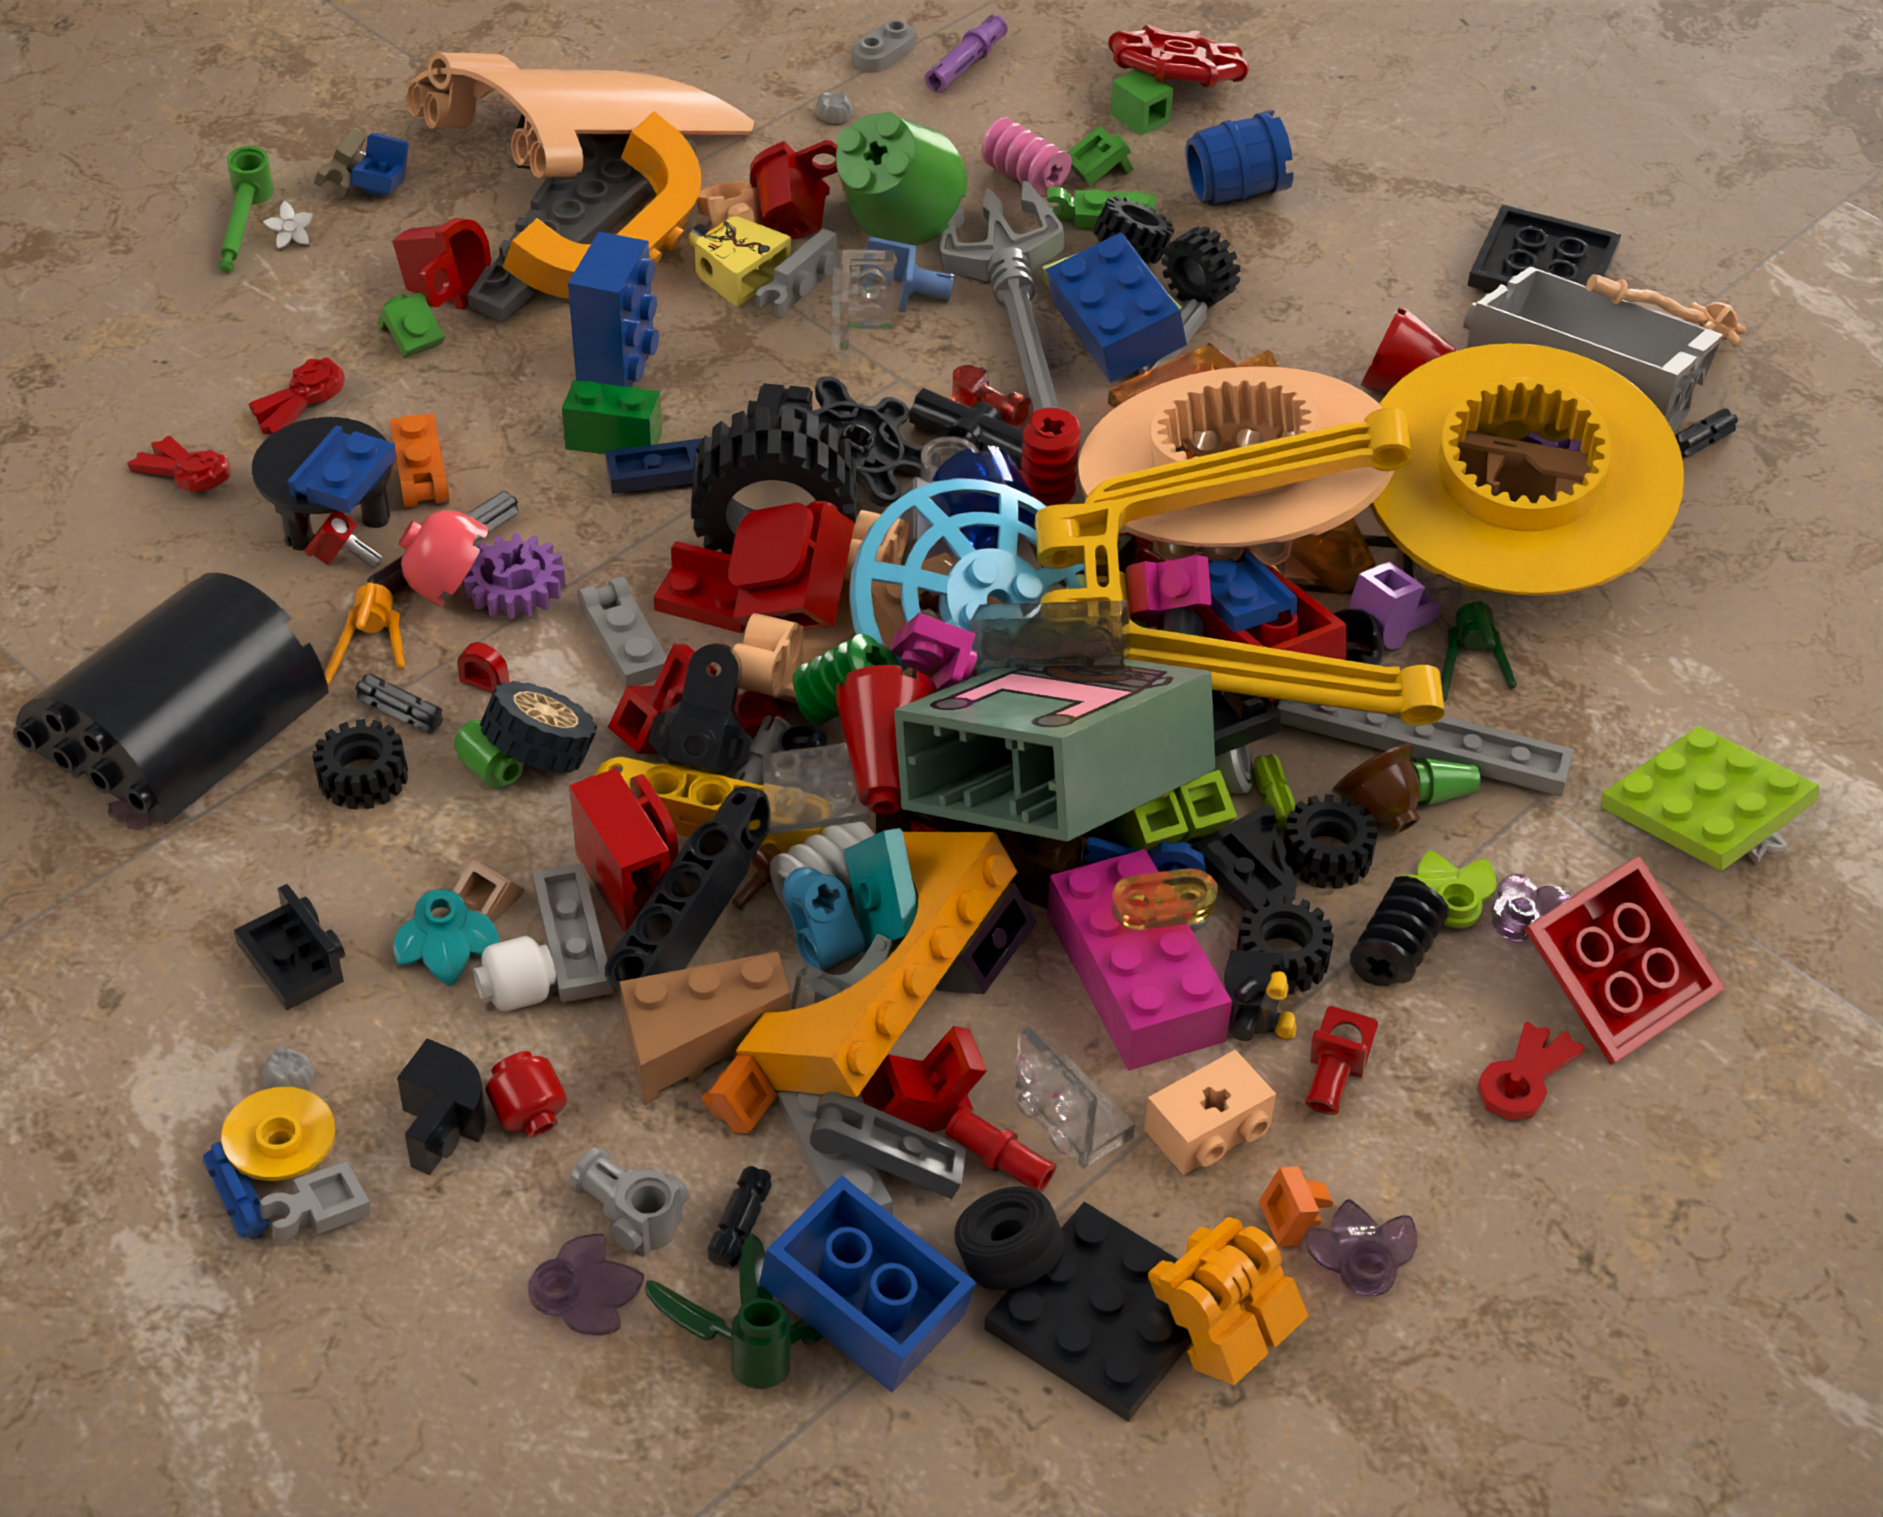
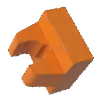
M737 1055L728 1068L717 1076L718 1081L709 1092L703 1094L701 1099L711 1115L726 1121L733 1133L750 1134L778 1095L754 1056Z
M1299 1166L1279 1167L1258 1201L1278 1247L1298 1246L1307 1230L1319 1226L1322 1222L1318 1208L1331 1207L1334 1203L1325 1183L1305 1180Z

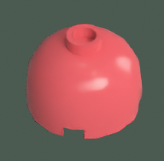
M448 510L430 514L421 524L414 520L411 521L398 545L405 548L401 560L403 577L410 588L431 603L440 607L443 606L445 602L441 595L442 592L445 591L452 596L458 589L480 552V549L473 546L476 536L478 534L486 539L488 527L459 511Z

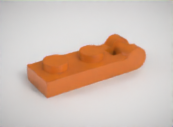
M434 413L391 418V433L393 443H395L396 463L404 508L417 507V502L434 499L436 504L450 502Z

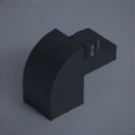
M427 1038L399 1074L397 1080L403 1111L417 1116L405 1133L410 1166L430 1175L442 1158H448L454 1152L460 1135L476 1142L480 1141L486 1127V1109L481 1077L475 1064L461 1052Z

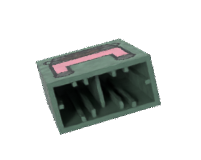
M1047 647L1037 652H1044V654L1046 652H1053L1050 661H1012L1008 667H997L894 709L902 809L1068 842L1215 770L1211 671L1125 658L1122 665H1090L1095 654H1091L1088 660H1054L1058 651H1065L1062 654L1082 653H1075V651L1074 653H1066L1070 650ZM1088 661L1086 665L1026 666L1028 662ZM1016 663H1024V664H1025V665H1023V666H1014V664H1016Z

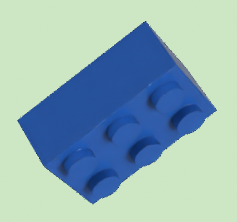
M598 231L569 280L568 292L576 380L632 387L635 381L639 382L641 380L648 356L656 353L659 343V331L654 329L653 318L657 309V297L652 295L651 283L655 273V262L650 260L649 241Z
M1122 232L1046 269L1054 305L1110 383L1187 346L1180 309Z
M843 1175L766 1249L759 1280L761 1286L891 1393L965 1316L976 1284L972 1278Z

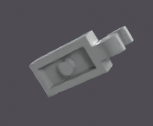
M825 228L821 229L774 269V280L757 290L756 308L762 309L766 304L773 303L774 316L779 318L785 315L788 309L802 297L807 296L825 277L830 276L837 268L839 262L837 234Z

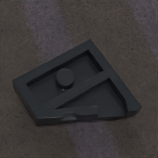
M1270 804L1236 820L1224 829L1193 843L1192 849L1204 855L1205 872L1244 911L1248 910L1251 912L1252 904L1258 900L1265 907L1267 897L1275 896L1279 904L1283 903L1284 895L1293 896V900H1295L1297 884L1292 868L1286 863L1287 851L1283 838H1278L1274 824L1275 811Z

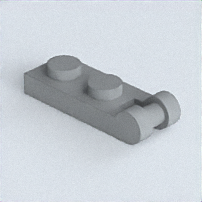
M624 576L610 579L607 586L597 589L592 585L578 589L577 595L581 609L625 687L638 686L657 680L667 655L632 597ZM614 603L616 606L606 610L602 608V606H606Z

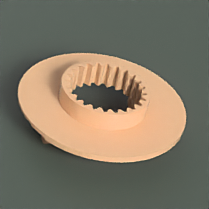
M1260 366L1236 367L1180 377L1147 389L1128 399L1108 413L1093 428L1081 449L1078 462L1082 493L1086 499L1096 486L1112 477L1187 460L1186 452H1176V448L1181 446V439H1184V442H1186L1192 452L1205 456L1218 453L1221 450L1236 449L1349 422L1364 421L1369 413L1383 407L1368 394L1346 382L1330 376L1299 369ZM1372 467L1355 468L1133 520L1124 525L1119 532H1129L1150 541L1154 540L1157 554L1165 561L1194 556L1196 552H1203L1212 562L1231 558L1237 561L1243 553L1251 552L1262 564L1277 565L1286 561L1289 557L1293 539L1308 534L1320 535L1343 524L1366 509L1387 487L1394 471H1379Z

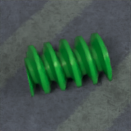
M858 634L850 638L849 641L837 645L835 649L832 648L823 653L822 656H817L810 660L809 663L797 667L793 674V687L796 693L798 708L804 718L812 725H822L830 719L839 716L836 703V686L838 683L841 686L846 683V675L860 668L877 665L900 666L895 655L889 648L878 644L869 635Z

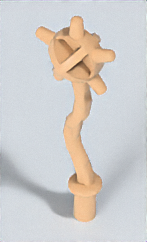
M1593 274L1587 281L1588 291L1609 297L1613 304H1619L1623 300L1655 304L1672 315L1679 316L1686 321L1698 322L1700 327L1723 334L1721 341L1728 339L1734 345H1738L1741 339L1737 334H1744L1746 332V327L1738 324L1737 314L1729 304L1713 302L1703 307L1692 302L1688 309L1657 292L1628 289L1627 282L1624 279L1613 281Z

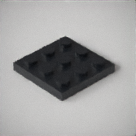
M1502 204L1470 271L1467 286L1481 289L1486 293H1492L1500 285L1507 286L1508 281L1513 276H1517L1529 267L1587 286V281L1593 274L1606 278L1618 250L1622 234Z
M1084 1201L1061 1228L1064 1236V1249L1057 1264L1035 1282L1008 1290L985 1316L984 1329L1129 1422L1192 1343L1188 1329L1176 1325L1169 1305L1156 1298L1148 1278L1149 1271L1162 1260L1176 1263L1179 1259Z

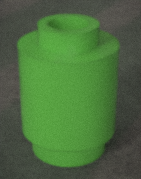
M472 720L463 725L454 739V748L457 751L458 759L491 788L498 789L514 783L522 774L524 764L499 751V748L487 740L488 738L481 732V720Z

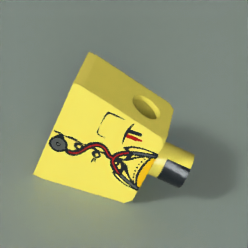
M738 216L730 217L714 229L704 224H697L691 230L688 238L689 245L695 248L697 276L736 307H740L756 296L759 288L771 283L774 280V269L791 255L790 236Z

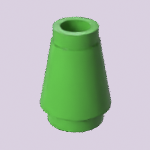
M1423 757L1418 758L1412 763L1420 782L1421 798L1418 804L1422 807L1468 794H1476L1480 788V773L1474 764L1466 765Z

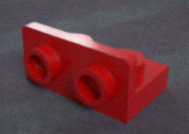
M675 541L671 547L672 567L653 597L654 610L742 633L745 626L732 619L739 588L733 585L728 578L731 555Z

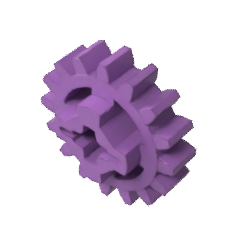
M514 533L511 541H504L498 535L495 536V545L489 546L482 542L479 543L478 549H480V552L463 580L466 599H473L476 610L488 606L489 616L494 617L500 611H506L508 619H514L517 611H523L526 616L531 617L533 616V607L538 606L547 610L550 608L549 598L560 599V587L565 586V572L561 553L553 552V544L549 542L539 546L538 537L534 535L527 541H521L519 533Z

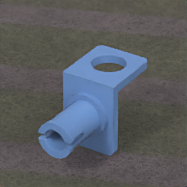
M870 237L867 242L861 271L864 274L901 281L898 311L905 312L908 297L912 296V293L949 301L954 274L918 268V263H914L916 246ZM889 251L896 256L897 262L893 266L882 267L874 261L873 257L877 252Z

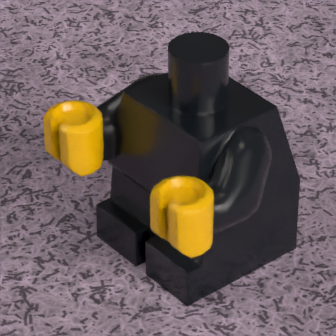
M1230 951L1224 972L1225 990L1232 1000L1230 1023L1232 1035L1236 1039L1250 1041L1253 1039L1254 1034L1275 1032L1277 1036L1285 1040L1295 1038L1297 1025L1294 1014L1289 1011L1282 1013L1277 1011L1279 1001L1287 999L1290 989L1282 953Z

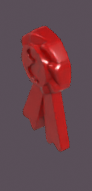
M328 357L322 360L308 359L305 364L293 369L289 388L250 402L248 404L252 414L256 416L262 433H275L283 427L292 424L308 404L326 402L339 393L344 386L345 379L341 367Z
M166 436L162 441L151 443L154 454L138 452L137 458L127 462L131 472L173 476L176 486L189 492L213 489L226 481L230 476V465L225 455L218 454L213 450L188 453L171 436Z
M1525 1022L1514 1060L1490 1063L1480 1075L1477 1092L1484 1102L1485 1109L1503 1116L1506 1121L1534 1117L1542 1106L1547 1094L1543 1080L1582 1056L1585 1046L1582 1043L1573 1042L1567 1032H1563L1544 1048L1549 1037L1550 1028H1536L1530 1022Z

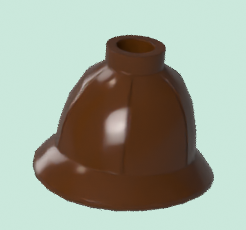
M1404 743L1368 759L1333 786L1332 793L1351 799L1354 807L1357 804H1361L1366 808L1364 816L1371 814L1375 819L1374 823L1389 825L1394 834L1410 828L1420 820V816L1415 809L1421 798L1420 782L1411 762L1414 749L1413 744Z

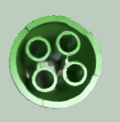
M890 112L875 113L862 117L850 127L844 128L838 135L836 165L852 217L868 235L918 246L936 238L950 226L948 221L956 212L962 197H966L968 179L966 166L961 154L946 136L931 127L897 117L894 113Z

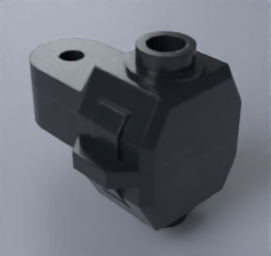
M713 643L698 649L689 662L681 702L653 717L648 742L657 751L661 761L670 765L722 775L747 763L752 737L745 730L741 720L734 711L742 674V663L737 652L728 645ZM712 662L720 665L721 672L719 675L711 673L710 665Z

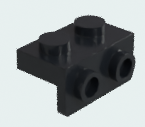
M285 884L277 888L281 907L234 929V934L238 946L284 1008L289 1010L344 982L340 959L345 957V952L335 932L332 929L324 931L319 925V917L311 901L306 896L299 899L292 888Z

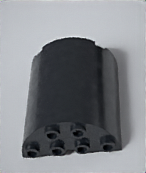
M206 573L200 578L189 582L23 705L18 713L13 735L18 744L26 751L36 752L54 762L62 771L72 772L79 777L87 771L89 781L98 791L109 793L129 804L136 812L147 814L166 825L329 693L325 673L310 642L303 646L300 644L296 636L285 624L292 618L267 594L240 578L224 573Z

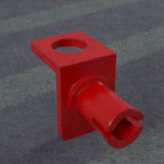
M1329 1006L1326 1009L1320 1031L1315 1030L1312 1037L1310 1063L1317 1064L1318 1066L1309 1095H1307L1305 1104L1309 1108L1324 1114H1338L1339 1104L1349 1074L1360 1078L1363 1076L1378 1028V1021L1376 1019L1334 1006ZM1339 1025H1352L1360 1032L1362 1041L1361 1043L1332 1035L1331 1032Z

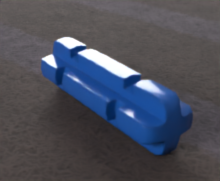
M218 1142L211 1145V1150L203 1155V1163L209 1176L212 1177L214 1187L229 1217L231 1216L230 1220L237 1235L240 1238L249 1237L251 1240L261 1237V1232L269 1227L270 1220L269 1218L262 1220L260 1216V1200L249 1177L237 1171L232 1163H229L222 1143Z

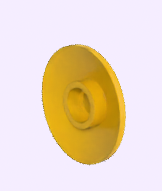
M296 1087L268 1088L246 1097L231 1110L222 1128V1147L229 1163H232L233 1167L240 1173L263 1181L287 1180L307 1173L324 1160L335 1140V1120L331 1109L325 1101L310 1091ZM280 1142H286V1143H284V1144L276 1145L277 1143H280Z

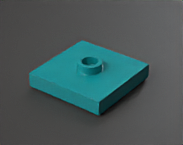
M901 828L884 830L844 849L859 926L865 942L864 951L870 948L877 934L890 939L893 944L903 940L909 932L917 913L918 903L903 831H901Z

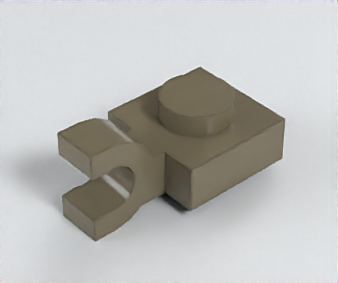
M352 127L336 149L330 163L323 165L319 169L314 184L321 187L325 181L335 182L339 186L335 196L343 200L351 183L350 173H352V169L365 158L366 153L361 150L367 135Z

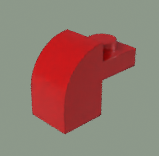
M687 644L672 645L654 686H626L608 728L638 754H657V751L648 742L653 717L681 702L689 662L695 653ZM710 665L711 673L716 675L718 670Z
M952 1026L923 1061L888 1054L862 1089L860 1095L863 1103L929 1132L946 1129L953 1115L962 1106L968 1107L972 1112L973 1107L968 1093L984 1076L987 1070L970 1029Z

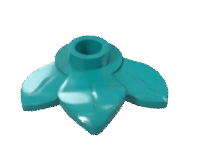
M436 889L427 892L418 900L414 910V918L398 929L393 941V950L397 965H410L423 959L425 966L432 975L445 985L452 986L464 971L470 954L482 957L484 949L492 944L500 943V939L493 922L486 915L468 910L464 900L455 892L446 889ZM443 907L450 910V913L443 918H438L431 914L435 908Z

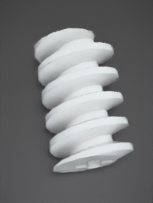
M852 816L844 817L839 820L837 825L824 828L821 835H812L806 839L804 844L790 847L787 854L782 853L773 857L770 862L772 885L778 899L787 912L782 888L787 876L797 868L809 867L816 869L821 874L838 878L843 882L846 890L852 888L844 849L875 835L864 822Z

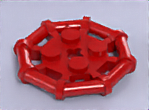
M1145 25L1139 31L1118 30L1108 40V46L1114 53L1113 60L1116 65L1123 69L1131 67L1153 75L1155 81L1158 82L1171 79L1200 83L1204 88H1212L1217 82L1227 80L1240 82L1249 73V65L1242 58V50L1238 46L1231 43L1215 42L1202 37L1201 32L1194 30L1187 34L1162 31L1153 25Z

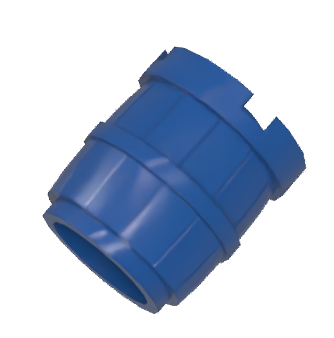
M1275 111L1260 112L1255 114L1253 118L1223 121L1219 125L1195 132L1193 137L1186 141L1185 157L1192 188L1198 200L1201 202L1208 201L1209 204L1226 203L1235 200L1239 202L1267 191L1276 193L1292 187L1294 172L1286 173L1285 161L1293 160L1292 150L1283 121L1280 117L1272 118Z

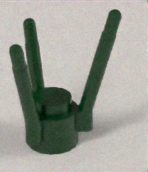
M1482 601L1463 605L1456 613L1457 626L1450 628L1447 632L1449 644L1441 676L1444 702L1448 697L1458 648L1461 644L1471 651L1492 649L1507 686L1513 689L1517 685L1501 644L1500 633L1495 629L1492 609Z

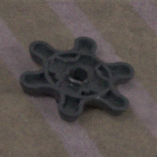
M824 376L820 377L815 385V397L821 407L820 409L808 410L795 404H785L778 411L777 416H781L782 407L794 408L795 418L803 420L807 412L819 417V429L824 428L830 423L838 430V441L850 439L846 441L851 447V457H855L856 481L863 486L871 502L877 506H890L901 495V487L895 480L893 472H903L921 478L932 472L937 465V459L929 449L911 444L900 435L898 427L908 420L910 412L908 406L897 398L885 397L874 406H866L851 398L843 382L834 377Z

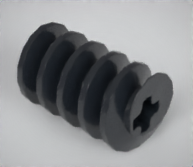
M1409 876L1395 877L1391 887L1387 890L1383 900L1368 922L1366 929H1364L1359 937L1358 943L1355 944L1350 953V964L1355 973L1365 982L1376 986H1388L1392 983L1411 981L1417 972L1416 967L1420 966L1425 958V953L1428 952L1433 944V938H1436L1441 930V924H1444L1449 916L1448 904L1440 894L1419 879Z

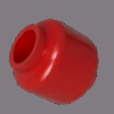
M522 1051L504 1058L492 1067L491 1072L493 1076L487 1082L485 1091L505 1131H525L527 1136L531 1138L548 1132L558 1124L556 1115L565 1107L567 1096L548 1058L532 1056L530 1051Z

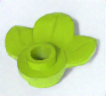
M1428 850L1418 866L1417 875H1400L1419 879L1444 898L1449 906V916L1444 925L1452 928H1467L1478 922L1482 914V903L1494 895L1497 885L1496 874L1488 859L1476 860L1460 871L1433 850Z

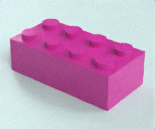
M1146 849L1050 875L1047 917L1128 1071L1226 1042L1232 1000Z

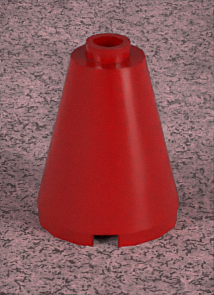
M1399 306L1377 349L1372 364L1363 378L1361 386L1388 393L1401 379L1418 367L1433 359L1459 350L1410 311Z
M877 665L853 670L846 675V683L841 686L838 683L836 686V703L858 799L864 806L869 807L870 811L882 815L896 813L902 807L894 709L937 692L935 683L926 674L917 671V679L902 675L901 666Z

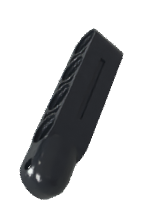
M750 786L735 788L725 798L711 821L698 826L691 834L607 960L604 975L620 1000V981L683 970L687 967L746 877L751 859L769 834L771 811L769 800L763 791ZM751 821H760V826L757 829L749 830Z

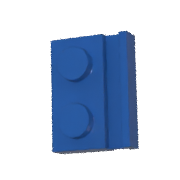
M336 425L287 481L289 494L296 497L300 493L306 495L309 502L349 514L397 458L395 443L356 431L351 435L343 433L342 427Z
M1251 552L1244 554V561L1236 563L1231 558L1213 561L1209 564L1212 604L1209 607L1234 633L1277 620L1278 613L1287 611L1290 615L1297 613V596Z

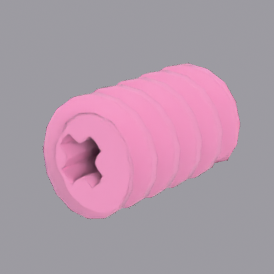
M1002 117L994 121L983 140L982 157L986 164L996 168V170L1019 182L1021 185L1022 182L1028 181L1040 196H1047V188L1060 187L1070 172L1072 159L1069 153L1060 151L1054 144H1048L1042 137H1036V134L1032 131H1025L1024 127L1020 124H1013V121L1008 117Z

